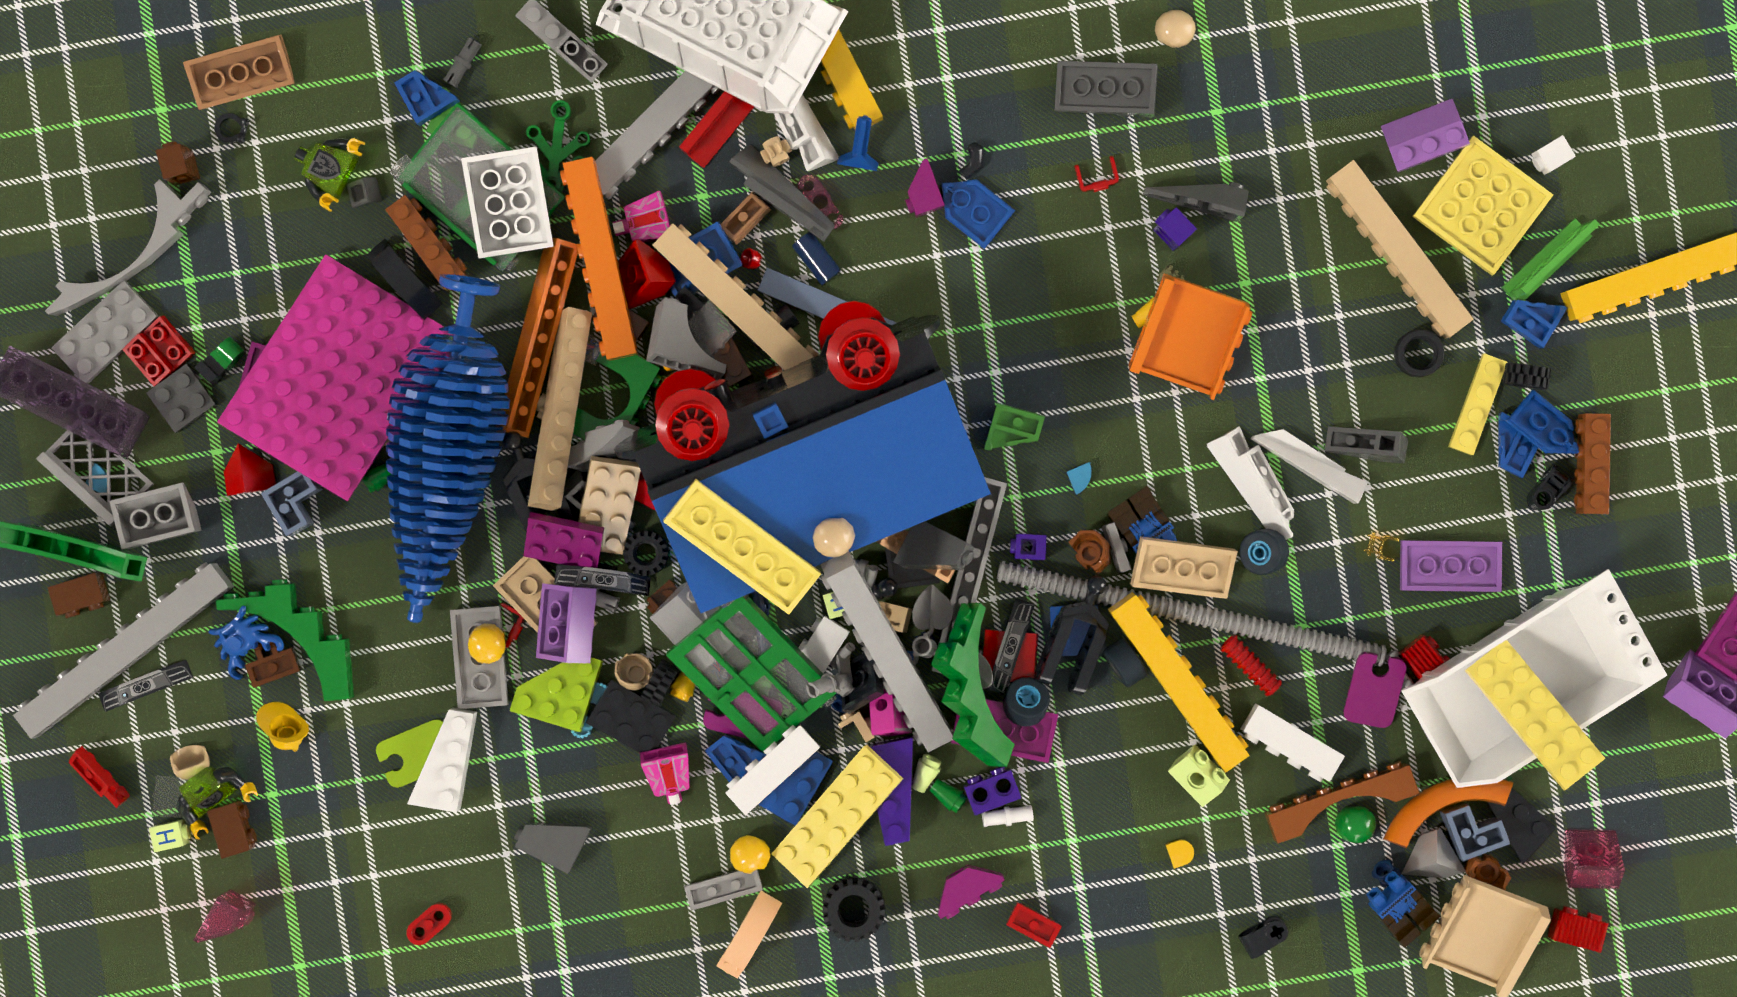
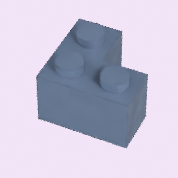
M296 472L265 490L261 495L286 536H294L314 524L302 502L323 489L316 482Z
M1463 802L1440 810L1454 852L1462 861L1510 844L1502 820L1496 817L1476 823L1470 806Z

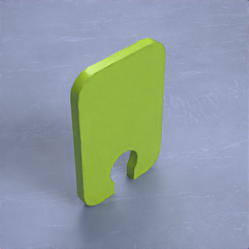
M438 719L429 721L383 740L377 745L376 754L380 762L388 759L392 754H398L403 759V767L400 770H392L385 773L387 781L391 786L398 788L418 780L443 721Z

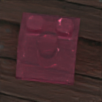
M1565 831L1564 868L1569 888L1619 889L1625 869L1616 831Z
M231 889L217 897L193 941L199 943L231 934L238 929L242 930L254 918L255 912L253 909L256 904Z

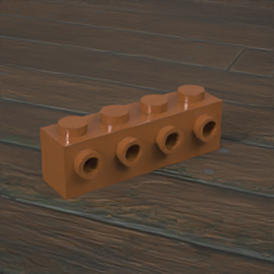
M404 195L385 209L438 282L441 274L468 276L465 272L467 270L466 265L459 257L454 258L450 252L453 248L444 237L440 239L435 231L438 228L429 217L425 219L420 211L423 208L415 197L411 199ZM444 288V290L448 292L452 291L450 289Z
M1579 414L1576 420L1575 431L1579 453L1575 454L1577 469L1574 474V480L1577 484L1574 496L1576 514H1609L1611 414Z

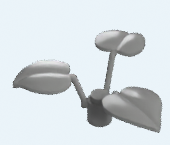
M934 585L928 586L920 594L913 608L912 618L915 626L920 630L929 629L927 633L913 641L914 665L918 663L919 656L931 658L935 655L937 645L929 637L933 634L934 628L939 630L946 628L953 618L954 611L951 602ZM979 653L980 679L982 689H985L992 685L993 674L988 661Z

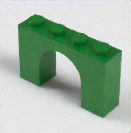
M600 352L596 361L624 377L630 388V401L622 414L606 420L596 418L577 407L573 434L585 440L586 432L595 430L597 426L614 424L617 420H627L629 424L636 426L639 421L636 417L639 410H645L651 399L648 396L652 387L657 388L663 378V375L660 374L662 369L638 355L609 361Z

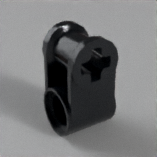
M1552 464L1528 493L1526 500L1528 506L1536 511L1550 509L1559 497L1567 491L1574 480L1571 477L1567 478L1557 470V465ZM1538 493H1542L1545 496V503L1542 506L1536 500Z
M1271 916L1259 924L1244 930L1238 935V938L1249 957L1254 959L1286 940L1288 929L1281 918ZM1276 925L1279 933L1275 934L1271 927Z

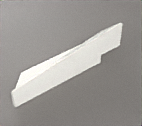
M803 94L791 114L774 113L790 148L793 150L800 149L807 171H812L838 160V154Z
M1240 426L1209 442L1207 447L1264 527L1278 531L1286 540L1292 538L1293 533L1289 528V520L1294 518V509L1260 446L1256 445L1249 449Z
M1284 429L1251 437V440L1353 504H1358L1361 500L1368 482L1346 473L1345 468Z

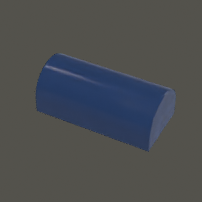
M808 232L792 245V248L821 286L841 272V269L812 233Z

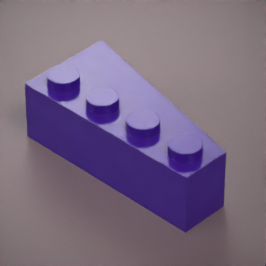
M913 735L868 745L903 778L877 809L885 846L910 841Z

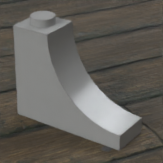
M664 298L656 306L646 361L678 371L689 368L704 371L716 380H719L725 374L726 364L710 357L695 341L687 319L688 305L682 304L674 298Z

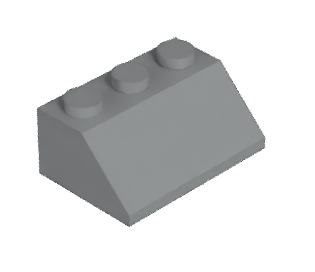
M184 483L109 501L121 549H131L202 531L196 506Z
M685 582L651 615L650 619L676 645L717 611L719 606L700 613L688 583ZM731 619L724 623L737 638L743 634ZM719 628L705 638L720 655L733 645ZM700 643L685 655L700 671H703L716 660Z

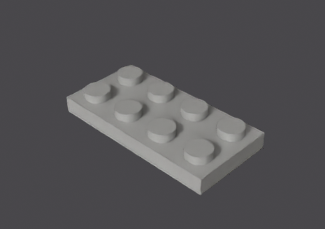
M123 280L66 333L52 349L84 384H89L123 352L122 349L138 333L144 332L159 316L129 283Z
M501 606L450 610L458 709L509 705L505 652L498 661L485 664L477 662L468 650V639L475 627L488 623L495 624L503 631Z

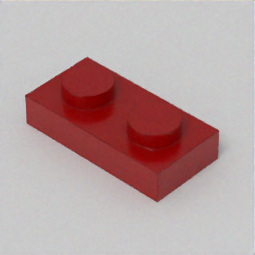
M1019 902L1016 903L1006 922L1007 926L1051 948L1062 927L1061 924Z

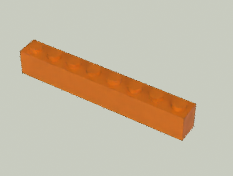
M588 157L563 163L564 170L560 171L563 185H568L569 195H566L568 209H573L575 216L571 223L574 234H579L580 238L577 250L580 259L584 258L586 268H582L585 283H590L591 287L588 299L591 308L595 307L597 317H593L596 332L600 331L602 341L599 342L601 355L606 356L609 361L638 355L595 159Z
M552 238L554 247L543 248L508 380L509 392L505 393L507 399H510V408L502 409L508 415L507 425H500L503 427V430H506L507 433L510 431L518 432L526 438H529L578 254L577 244L558 238Z

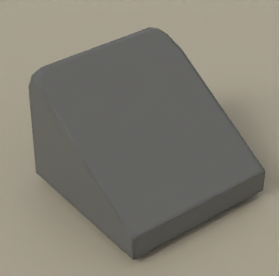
M364 177L346 184L352 208L382 201L376 177Z

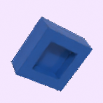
M776 402L753 413V417L764 438L788 427Z

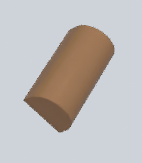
M751 192L721 223V226L727 237L737 246L771 209L755 193Z

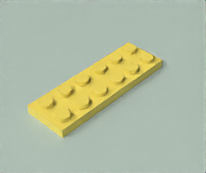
M697 479L692 482L663 519L665 524L787 614L791 613L821 575L818 569Z
M1507 640L1494 647L1465 670L1563 790L1568 789L1605 759Z
M865 745L772 852V855L806 888L810 887L899 785L903 778L868 745Z

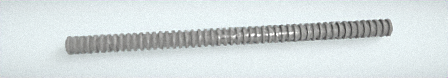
M1002 561L999 565L997 582L1000 583L1001 581H1005V584L1011 582L1013 586L1020 584V587L1023 588L1025 585L1028 586V589L1034 587L1036 591L1043 589L1045 593L1051 591V594L1055 592L1059 596L1065 594L1068 598L1070 596H1073V599L1079 597L1081 601H1085L1089 593L1087 589L1088 579L1081 581L1079 577L1077 579H1074V576L1068 578L1066 574L1059 576L1057 572L1055 574H1051V571L1045 573L1043 569L1036 571L1034 567L1028 569V566H1024L1023 568L1020 564H1017V566H1014L1011 562L1005 564V561ZM1111 584L1106 586L1104 593L1098 595L1096 604L1102 602L1104 606L1108 604L1113 606L1133 592L1137 597L1139 595L1143 596L1150 606L1146 609L1151 616L1156 614L1158 618L1164 616V619L1172 618V621L1178 619L1181 623L1187 621V624L1190 625L1191 623H1194L1195 626L1201 624L1203 628L1210 626L1212 630L1214 628H1217L1218 631L1224 629L1226 633L1232 631L1235 635L1237 633H1240V636L1246 634L1248 638L1255 636L1257 640L1263 638V641H1267L1269 639L1271 643L1278 641L1280 645L1285 643L1286 646L1293 645L1294 648L1300 646L1303 650L1308 648L1309 651L1316 650V653L1323 651L1325 655L1331 653V656L1334 657L1337 654L1339 658L1346 656V659L1351 660V658H1354V661H1356L1361 653H1376L1378 655L1376 664L1379 667L1384 664L1387 649L1385 645L1378 646L1377 643L1371 645L1368 641L1363 643V640L1355 641V638L1348 640L1346 636L1340 638V635L1337 634L1334 637L1332 633L1325 635L1323 631L1317 633V630L1314 629L1312 631L1309 628L1303 630L1301 626L1294 628L1292 624L1290 626H1287L1286 623L1280 625L1278 621L1272 623L1269 619L1264 621V618H1259L1258 620L1255 616L1249 618V615L1246 614L1244 616H1241V613L1235 615L1233 611L1226 613L1224 609L1218 611V608H1214L1212 610L1210 606L1203 608L1201 604L1195 606V603L1190 605L1187 601L1181 603L1179 599L1173 601V598H1168L1167 600L1165 596L1158 598L1156 594L1150 596V593L1147 592L1146 594H1142V591L1136 593L1135 590L1127 591V588L1124 587L1123 589H1119V586L1113 588Z

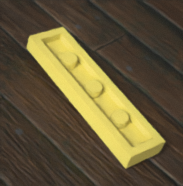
M1485 353L1481 355L1451 437L1449 448L1474 455L1507 361Z

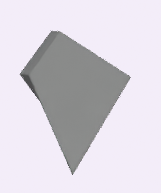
M1441 828L1424 832L1419 836L1402 874L1448 878L1463 873L1465 869Z

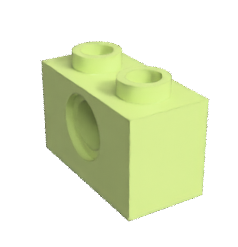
M1196 744L1179 756L1168 770L1202 807L1222 793L1230 781L1225 772L1218 768Z

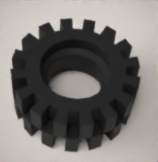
M1506 363L1503 384L1528 389L1548 390L1551 369L1530 364Z
M653 531L637 532L624 545L623 555L625 563H627L630 570L642 576L658 573L665 567L669 559L667 542L661 535ZM644 543L651 544L656 551L654 560L649 563L641 562L637 557V549Z
M662 659L643 691L641 699L658 708L680 669Z

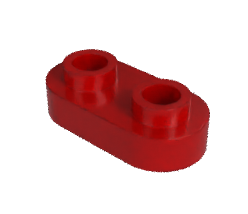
M435 903L408 926L406 933L408 940L415 945L427 943L451 921L452 912L450 908L444 903ZM436 911L443 913V919L436 918ZM418 927H422L424 929V935H419L417 933Z

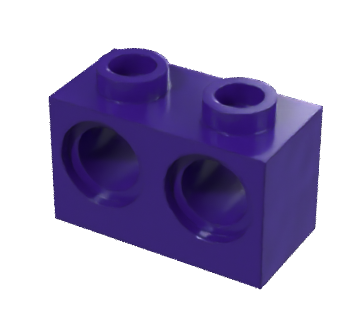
M1177 207L1172 212L1166 209L1154 221L1157 226L1153 229L1172 251L1197 230Z
M998 767L991 770V775L984 778L981 775H977L967 779L968 784H965L964 788L975 816L1021 799L1010 768ZM1003 778L1009 780L1010 787L1008 790L999 791L996 788L998 780ZM978 787H982L987 791L986 797L982 800H977L973 797V791Z

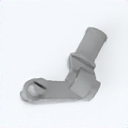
M848 642L843 648H839L835 657L830 662L831 667L834 669L838 668L839 673L835 676L825 673L820 679L808 683L806 690L811 698H816L826 692H837L842 697H845L855 689L853 687L850 666V654L855 650L853 643Z

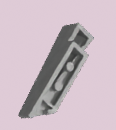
M752 145L746 146L731 158L730 164L748 177L743 183L748 190L755 193L823 242L826 240L835 227L834 223L784 175L773 167L771 163L766 164L760 152Z

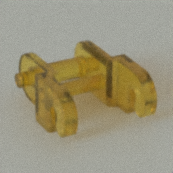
M1372 532V535L1367 534L1370 540L1368 548L1363 551L1367 552L1368 556L1373 553L1377 554L1379 559L1394 562L1393 558L1385 557L1381 552L1384 541L1389 539L1399 542L1400 538L1388 535L1378 537L1375 536L1376 533ZM1375 539L1380 540L1378 552L1372 551Z

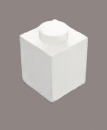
M1562 135L1532 153V162L1539 172L1542 171L1545 175L1576 156Z

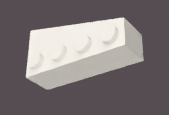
M454 707L448 710L407 804L451 812H458L461 809L477 711Z

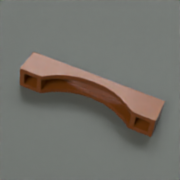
M1401 761L1393 762L1387 765L1386 770L1378 772L1375 769L1365 772L1363 774L1364 777L1354 780V778H1348L1340 782L1341 786L1332 789L1331 786L1322 787L1316 790L1317 794L1308 797L1307 794H1303L1293 798V802L1284 805L1281 802L1270 806V811L1264 813L1274 841L1281 843L1301 836L1317 814L1343 799L1355 796H1375L1397 802L1420 794L1410 765L1402 764Z

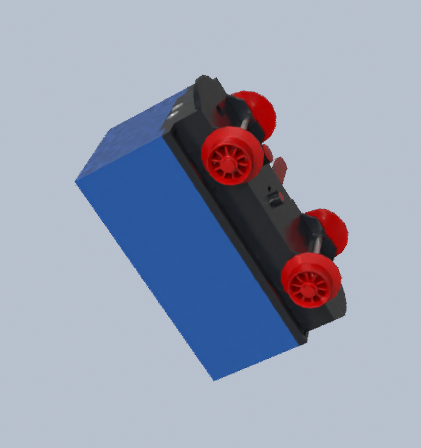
M858 301L840 303L828 311L821 322L818 335L821 348L820 354L783 371L781 366H774L764 371L765 379L730 391L725 379L716 380L704 371L690 368L676 371L663 380L657 389L654 403L657 414L656 422L634 431L633 435L620 442L614 451L618 458L636 459L646 481L648 494L700 613H704L756 590L663 522V519L695 479L814 567L834 558L819 553L813 541L815 528L827 518H844L853 526L855 539L853 546L849 549V552L991 494L944 375L938 366L928 338L940 326L939 316L925 315L917 318L913 316L890 325L886 323L880 312L868 303ZM776 402L788 427L764 438L753 417V413Z

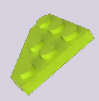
M591 658L590 663L562 662L516 688L510 711L581 733L603 661Z

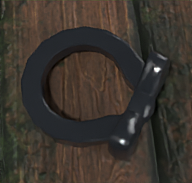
M233 113L221 115L216 120L214 127L216 136L226 143L238 141L240 144H244L249 119H241ZM226 119H234L241 126L240 133L233 137L223 136L220 131L222 122Z

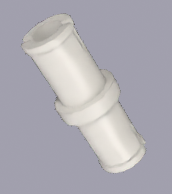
M1004 806L1001 810L982 813L983 826L1002 824L1011 826L1012 823L1033 821L1032 806L1016 808Z

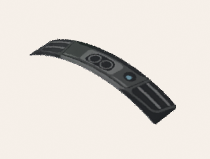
M557 565L554 583L557 585L598 588L649 596L651 577L599 568Z
M1021 599L1015 600L992 670L993 682L987 689L1006 694L1035 606L1033 603Z
M183 660L115 686L98 695L104 711L107 712L141 697L192 679L193 675L187 660Z

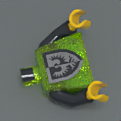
M344 138L324 141L323 144L316 143L312 151L302 146L296 151L294 160L305 165L301 174L306 177V187L312 197L329 212H332L329 207L330 203L333 201L339 202V198L359 160L358 156H362V153L358 152V147L361 144L365 145L363 141L355 138L350 140Z
M206 767L178 788L182 795L179 796L176 806L185 822L190 825V831L194 837L199 840L200 838L197 835L199 830L204 829L207 834L209 831L202 820H197L198 817L203 816L208 810H211L238 789L241 790L243 799L246 802H251L249 793H254L256 796H258V793L253 783H245V779L232 768Z

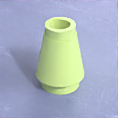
M923 754L922 758L918 759L911 787L918 792L925 793L926 789L940 772L942 762L934 756Z

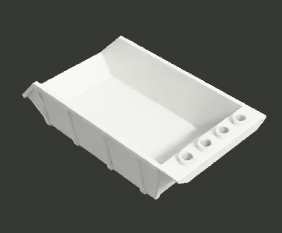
M606 0L600 10L596 25L766 113L791 114L848 11L826 3L823 0ZM617 6H623L620 12H615Z
M1609 569L1580 586L1560 590L1553 595L1545 596L1542 598V602L1515 619L1505 621L1504 626L1472 646L1464 647L1461 649V653L1431 672H1424L1422 674L1423 677L1414 685L1402 689L1403 695L1457 788L1498 783L1537 758L1465 672L1467 668L1505 640L1511 644L1581 730L1667 676ZM1612 593L1613 598L1608 602L1607 597ZM1621 615H1624V621L1620 623L1619 618ZM1636 636L1635 643L1631 644V638ZM1647 657L1648 662L1643 665V659Z

